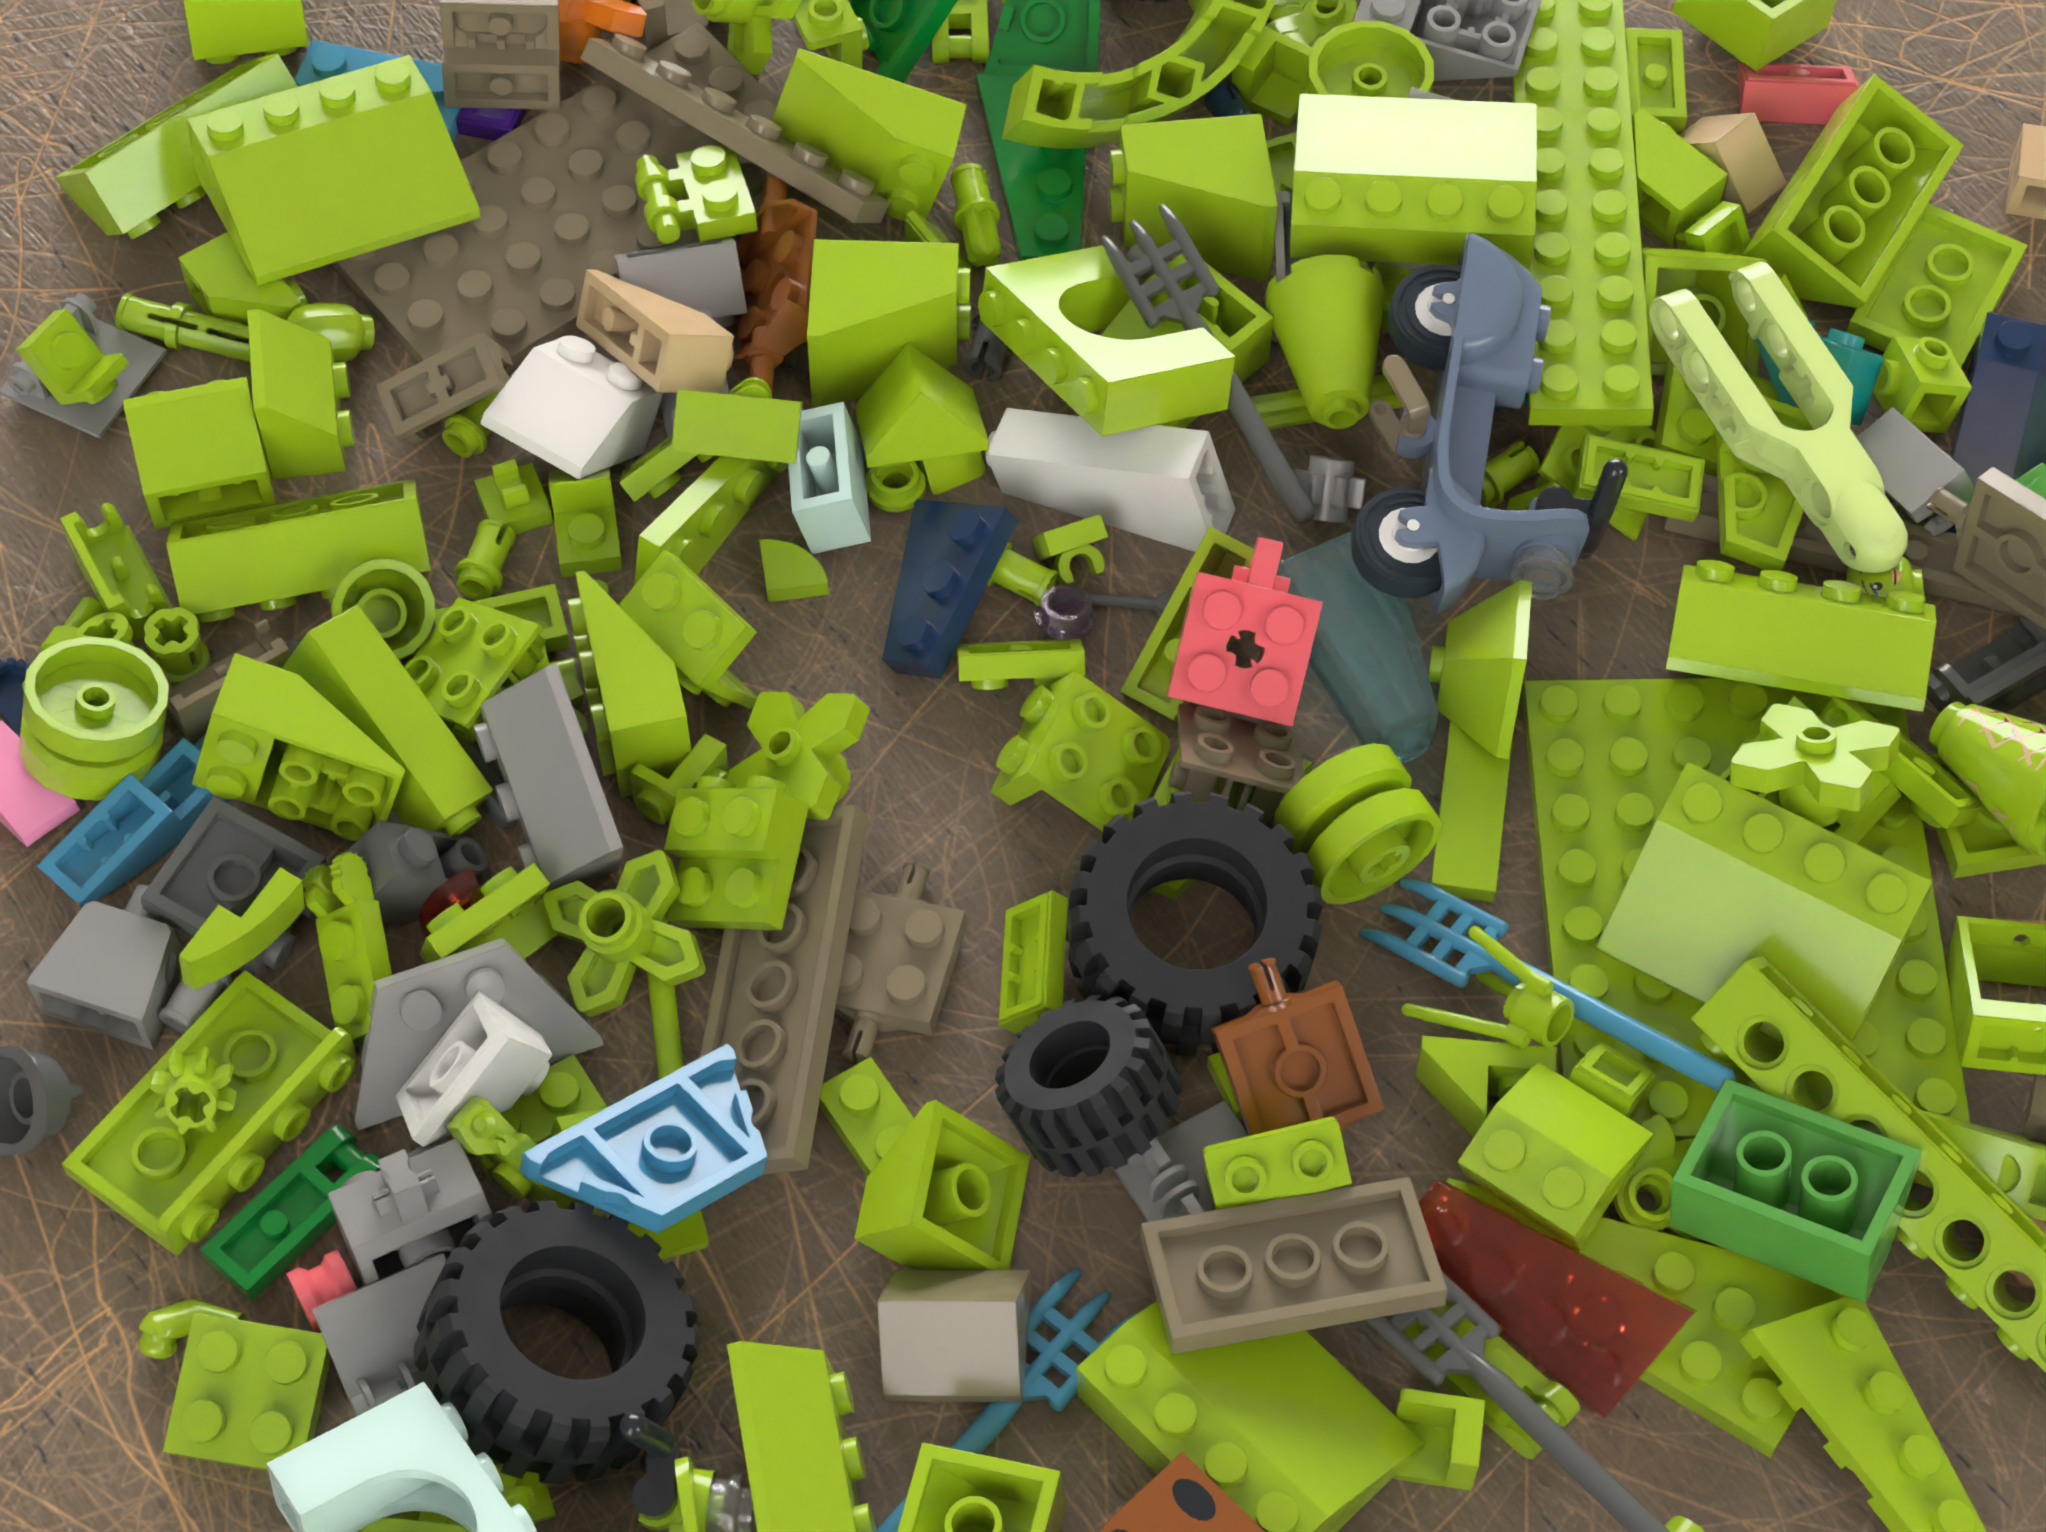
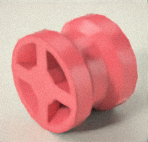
M337 1249L324 1255L319 1266L310 1270L298 1267L286 1273L312 1332L321 1333L312 1308L357 1289Z

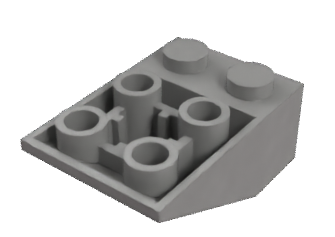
M1361 0L1353 22L1358 20L1384 21L1407 29L1425 44L1434 60V81L1517 76L1541 0Z

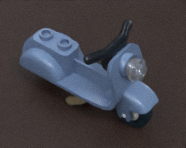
M1471 232L1465 236L1457 266L1431 264L1413 270L1397 285L1387 311L1388 328L1398 351L1412 363L1438 371L1432 412L1430 414L1428 400L1403 358L1398 355H1389L1383 361L1382 371L1404 408L1401 421L1398 420L1388 402L1384 400L1374 401L1370 405L1368 414L1395 460L1401 458L1414 459L1425 455L1420 489L1396 487L1377 494L1360 510L1351 533L1352 559L1361 577L1376 590L1397 598H1420L1430 594L1431 608L1434 616L1453 607L1470 589L1474 578L1511 579L1513 583L1519 580L1531 581V598L1538 600L1554 599L1559 594L1568 591L1574 582L1572 567L1577 564V559H1588L1597 550L1628 476V466L1625 461L1613 458L1604 465L1592 499L1574 498L1569 490L1561 486H1550L1545 488L1538 498L1535 497L1528 511L1500 510L1481 506V494L1494 406L1520 410L1526 392L1537 393L1544 359L1533 356L1535 341L1544 342L1551 306L1541 304L1542 287L1520 262L1489 240Z

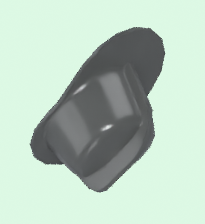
M13 1045L0 1047V1156L26 1153L36 1148L41 1141L57 1135L68 1121L71 1100L84 1093L82 1085L69 1083L61 1064L48 1054L30 1052L23 1047Z

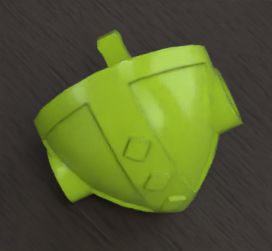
M394 558L372 559L353 568L348 574L344 575L328 600L331 604L332 618L358 604L398 660L411 654L415 656L433 629L435 597L427 579L413 565Z

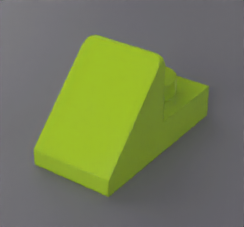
M610 467L580 480L561 469L549 471L548 483L554 514L561 577L576 576L575 572L584 570L588 574L623 570Z
M1422 1035L1415 1077L1459 1124L1474 1137L1486 1119L1487 1095L1498 1096L1501 1099L1538 1061L1556 1072L1557 1047L1546 1048L1545 1046L1527 1045L1526 1048L1521 1049L1511 1043Z

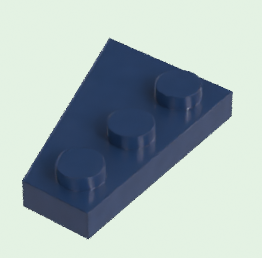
M916 499L882 661L895 673L937 679L942 678L1018 523V520L1006 507Z

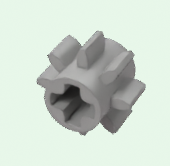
M1310 455L1308 471L1295 469V476L1315 508L1314 520L1347 523L1349 507L1363 508L1366 478L1354 476L1356 461L1337 457Z

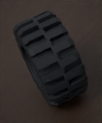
M1191 791L1171 793L1168 805L1159 807L1157 800L1153 797L1134 804L1133 817L1130 821L1124 815H1116L1104 825L1102 841L1091 840L1082 854L1080 871L1074 873L1070 891L1066 941L1070 944L1068 961L1073 977L1083 979L1081 994L1085 1000L1090 995H1103L1106 1001L1113 996L1126 999L1129 1005H1137L1143 1011L1160 1041L1177 1044L1176 1056L1195 1057L1198 1045L1211 1044L1212 1052L1214 1054L1218 1053L1219 1050L1211 1028L1244 1016L1255 1006L1261 1004L1251 972L1248 970L1251 964L1258 962L1263 967L1261 960L1275 958L1286 994L1298 993L1304 990L1322 929V925L1319 923L1323 907L1320 888L1310 885L1314 869L1306 853L1291 854L1294 837L1281 824H1277L1272 830L1263 824L1265 812L1248 803L1242 812L1228 807L1230 796L1211 792L1209 802L1192 801ZM1184 879L1205 881L1226 890L1244 906L1255 927L1254 940L1250 949L1244 955L1224 966L1202 970L1178 967L1155 956L1137 937L1131 925V912L1135 902L1147 891L1166 882Z
M534 1201L530 1203L524 1214L520 1206H511L494 1213L490 1223H477L464 1235L459 1247L452 1250L421 1311L416 1326L420 1334L414 1344V1363L419 1371H425L419 1384L425 1382L440 1405L446 1402L453 1404L466 1427L468 1446L475 1456L485 1452L490 1458L504 1464L501 1473L521 1480L527 1471L538 1473L539 1482L542 1484H564L570 1473H575L577 1481L587 1482L602 1478L609 1466L611 1469L623 1468L636 1459L641 1449L625 1440L621 1435L619 1424L622 1418L628 1413H639L662 1427L686 1390L694 1373L692 1364L699 1354L700 1335L696 1328L692 1327L698 1319L694 1299L690 1293L681 1295L680 1290L685 1283L684 1277L673 1261L667 1264L663 1262L658 1256L662 1249L661 1246L647 1233L642 1238L638 1237L627 1229L629 1221L610 1214L608 1219L593 1214L594 1206L571 1202L568 1209H557L556 1201ZM542 1304L562 1309L576 1316L588 1325L603 1343L610 1359L612 1374L596 1379L580 1380L557 1376L539 1368L523 1356L510 1340L503 1325L501 1311L517 1305Z

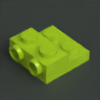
M757 775L747 778L745 788H736V784L714 776L698 777L696 788H678L664 850L680 858L677 878L681 891L670 906L666 920L682 928L782 930L809 804L786 793L785 783L777 779Z

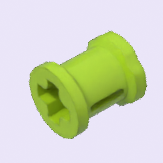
M182 607L160 609L151 615L144 624L145 644L154 655L153 660L160 665L163 674H166L171 686H175L206 669L211 663L208 648L200 639V625L197 617L191 611ZM160 629H162L165 637L164 642L160 633ZM189 653H191L192 658L195 663L194 665H192Z

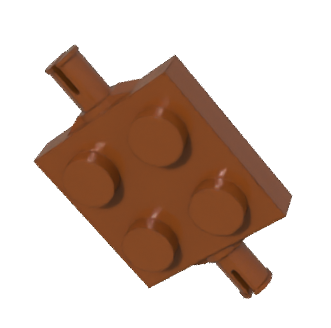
M1275 958L1261 960L1263 967L1258 962L1251 964L1248 970L1251 972L1261 1004L1255 1006L1244 1016L1211 1028L1248 1136L1326 1117L1336 1118L1342 1133L1354 1121L1385 1110L1342 984L1335 980L1304 993L1286 994Z

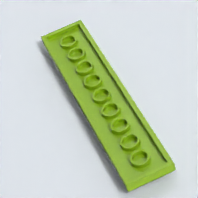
M1541 0L1517 76L1511 77L1512 103H1531L1537 106L1536 224L1530 269L1527 270L1542 287L1541 304L1551 306L1544 342L1535 341L1533 356L1542 357L1544 360L1537 393H1527L1528 425L1652 426L1654 405L1623 0Z

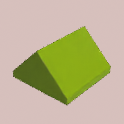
M906 343L855 404L856 419L868 468L989 450L987 434L973 388L909 343Z

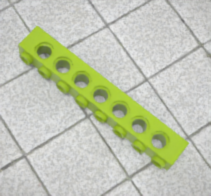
M1763 955L1745 961L1691 1017L1703 1030L1699 1035L1702 1043L1720 1060L1726 1063L1733 1060L1751 1078L1747 1083L1751 1088L1854 1126L1857 1125L1859 1120L1870 1121L1879 1128L1883 1137L1921 1150V1160L1917 1170L1924 1173L1930 1179L1933 1186V1197L1929 1203H1922L1916 1201L1910 1195L1908 1196L1896 1231L1897 1237L1917 1257L1926 1259L1929 1256L1948 1275L1945 1283L1958 1300L1973 1310L1980 1307L1999 1326L1996 1329V1334L2008 1350L2022 1360L2026 1361L2031 1358L2046 1373V1234ZM1763 1022L1776 1026L1783 1036L1784 1046L1779 1057L1766 1053L1758 1042V1030ZM1810 1071H1818L1830 1080L1833 1087V1097L1829 1105L1817 1103L1808 1094L1806 1079ZM1957 1220L1971 1221L1980 1228L1984 1237L1982 1252H1970L1958 1244L1954 1235V1227ZM2007 1271H2020L2032 1280L2036 1291L2033 1302H2020L2010 1296L2004 1282Z

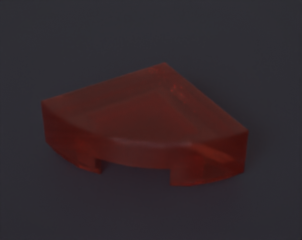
M472 868L448 879L426 899L420 910L418 920L424 939L431 935L426 926L440 913L457 903L465 911L482 899Z

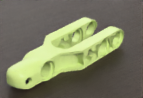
M1761 261L1731 271L1728 278L1731 281L1735 303L1749 324L1747 332L1753 340L1759 338L1780 369L1778 377L1814 430L1810 431L1792 429L1780 423L1691 291L1680 289L1654 298L1649 310L1654 334L1735 457L1783 479L1808 518L1814 525L1820 528L1845 565L1867 573L1884 572L1897 566L1908 547V533L1903 520L1885 496L1884 484L1878 469L1850 429L1853 385L1774 270L1768 264ZM1850 545L1853 547L1856 556L1851 554Z

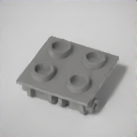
M78 293L74 298H65L61 303V308L68 309L104 355L122 353L129 362L115 378L118 381L115 390L95 404L81 402L60 405L25 360L22 359L21 362H14L10 367L11 376L0 388V395L101 439L124 409L123 399H129L135 395L166 355L167 351L163 347L96 319L93 314L97 309L94 301L88 296Z
M1224 1100L1167 1130L1163 1136L1155 1137L1150 1142L1152 1147L1141 1156L1138 1153L1127 1159L1128 1164L1114 1171L1147 1222L1214 1211L1216 1209L1209 1193L1203 1167L1206 1166L1203 1149L1209 1145L1247 1137L1248 1134Z
M443 1252L312 1308L356 1417L419 1384L425 1371H419L414 1363V1344L420 1334L416 1326L421 1311L446 1263Z

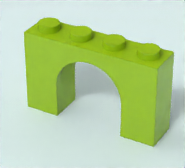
M1103 245L986 267L984 288L978 300L980 320L1099 435L1107 436L1228 410L1235 356L1203 327L1137 340L1114 339L1089 333L1106 329L1131 299L1113 268Z

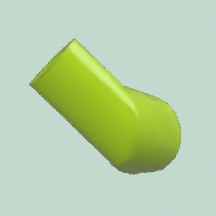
M188 1299L149 1312L138 1327L143 1331L138 1347L145 1356L155 1359H166L176 1352L177 1339L189 1336L194 1312L244 1321L245 1314L196 1299Z

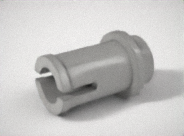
M232 973L195 990L183 984L181 980L165 1008H162L160 1011V1020L170 1028L184 1034L212 1005L222 989L226 990L233 982L230 976Z

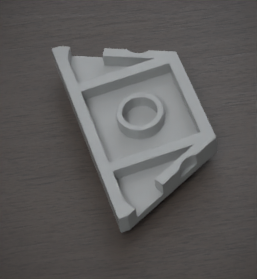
M504 938L374 981L369 1009L371 1016L369 1032L364 1039L361 1056L362 1073L357 1102L354 1101L352 1110L355 1124L359 1131L403 1115L395 1097L396 1094L478 991L488 996L543 1036L552 1053V1057L548 1060L550 1064L565 1059L572 1054L577 1055L603 1046L601 1035L597 1028L589 1021H586L564 1000L562 995L543 976H540L533 970L526 960Z

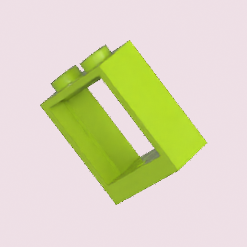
M1957 916L1946 960V970L1960 1066L2046 1075V1005L1981 999L1978 980L2046 987V924ZM2018 935L2028 936L2024 941L2014 940Z

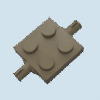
M1995 467L1990 468L1977 478L1972 500L1969 504L1946 490L1945 487L1940 486L1928 500L1927 509L1956 526L1958 550L1952 570L2046 630V499Z
M914 861L904 863L903 872L894 894L881 895L860 890L855 892L834 1014L835 1017H839L852 1026L845 1049L842 1052L843 1059L855 1065L856 1059L860 1063L870 1057L878 1032L906 1030L933 1036L968 921L965 910L929 904L921 900L927 878L930 875V869L920 862L917 863L916 870Z

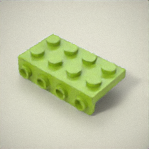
M244 970L61 1163L67 1176L178 1257L191 1242H199L209 1234L218 1220L219 1211L237 1191H246L258 1180L264 1170L265 1161L283 1141H292L302 1132L309 1121L311 1110L328 1092L334 1093L346 1084L354 1071L355 1062L358 1060L351 1034L341 1027H336L332 1031ZM204 1046L209 1047V1056L220 1066L231 1063L234 1067L231 1081L225 1087L232 1088L237 1092L235 1106L230 1111L218 1109L219 1118L215 1131L211 1132L203 1125L198 1128H188L186 1133L181 1135L178 1131V1125L172 1122L168 1116L160 1118L154 1116L157 1100L163 1094L155 1093L150 1089L154 1071L160 1070L170 1073L168 1063L171 1051L175 1049L181 1052L183 1056L199 1053Z

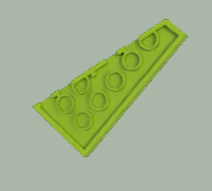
M1448 1178L1423 1215L1436 1256L1769 1458L1773 1455L1799 1410L1795 1412L1777 1390L1782 1381L1760 1355L1754 1360L1738 1340L1750 1329L1846 1296L1725 1248L1604 1217L1600 1218L1579 1250L1485 1188Z

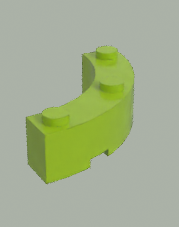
M1200 0L1191 20L1172 46L1160 54L1140 62L1135 67L1107 74H1102L1103 71L1070 72L1033 65L1013 85L1002 139L1046 148H1091L1120 142V125L1171 121L1195 104L1234 70L1256 36L1261 33L1276 0Z

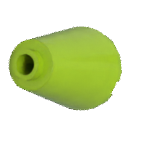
M1323 254L1301 259L1291 264V274L1278 283L1275 275L1268 283L1264 299L1266 311L1274 317L1273 330L1311 418L1329 428L1344 429L1362 419L1370 408L1385 302V289L1380 272L1372 267L1371 273L1360 268L1358 258L1349 255Z

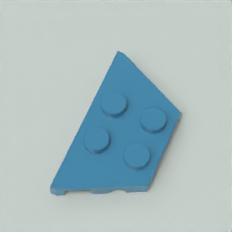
M725 1044L523 1152L520 1172L528 1179L658 1234L762 1175L768 1156L760 1131L751 1122L753 1109L747 1090L740 1091L734 1072L737 1060L734 1049Z

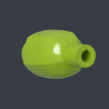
M344 303L301 305L294 309L287 318L289 322L329 338L335 361L353 360L360 350H370L374 344L375 327L371 315L359 314L352 306Z

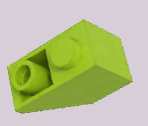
M1641 107L1634 113L1632 120L1639 220L1643 226L1672 248L1677 244L1676 234L1679 232L1684 233L1696 223L1695 219L1699 216H1705L1721 203L1728 173L1722 170L1711 157L1703 155L1678 136L1670 125L1660 122Z
M228 232L178 257L188 293L203 314L248 325L247 310L261 309L287 320L294 309L308 304L304 293L293 279L286 283L283 279L257 286Z

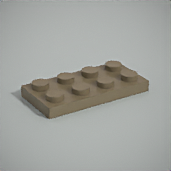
M1410 1177L1141 1223L1140 1240L1172 1354L1445 1306L1447 1287Z

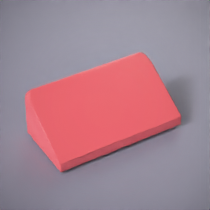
M1738 63L1740 114L1755 112L1759 122L1826 125L1837 107L1860 87L1852 68L1849 66L1769 63L1756 72L1745 63Z

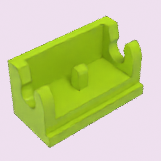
M110 503L102 504L101 512L105 520L94 528H87L84 520L76 511L61 517L60 520L73 556L93 594L100 602L104 613L118 612L126 617L133 630L132 642L144 637V624L149 617L160 609H171L173 606L129 525L124 526L117 509Z

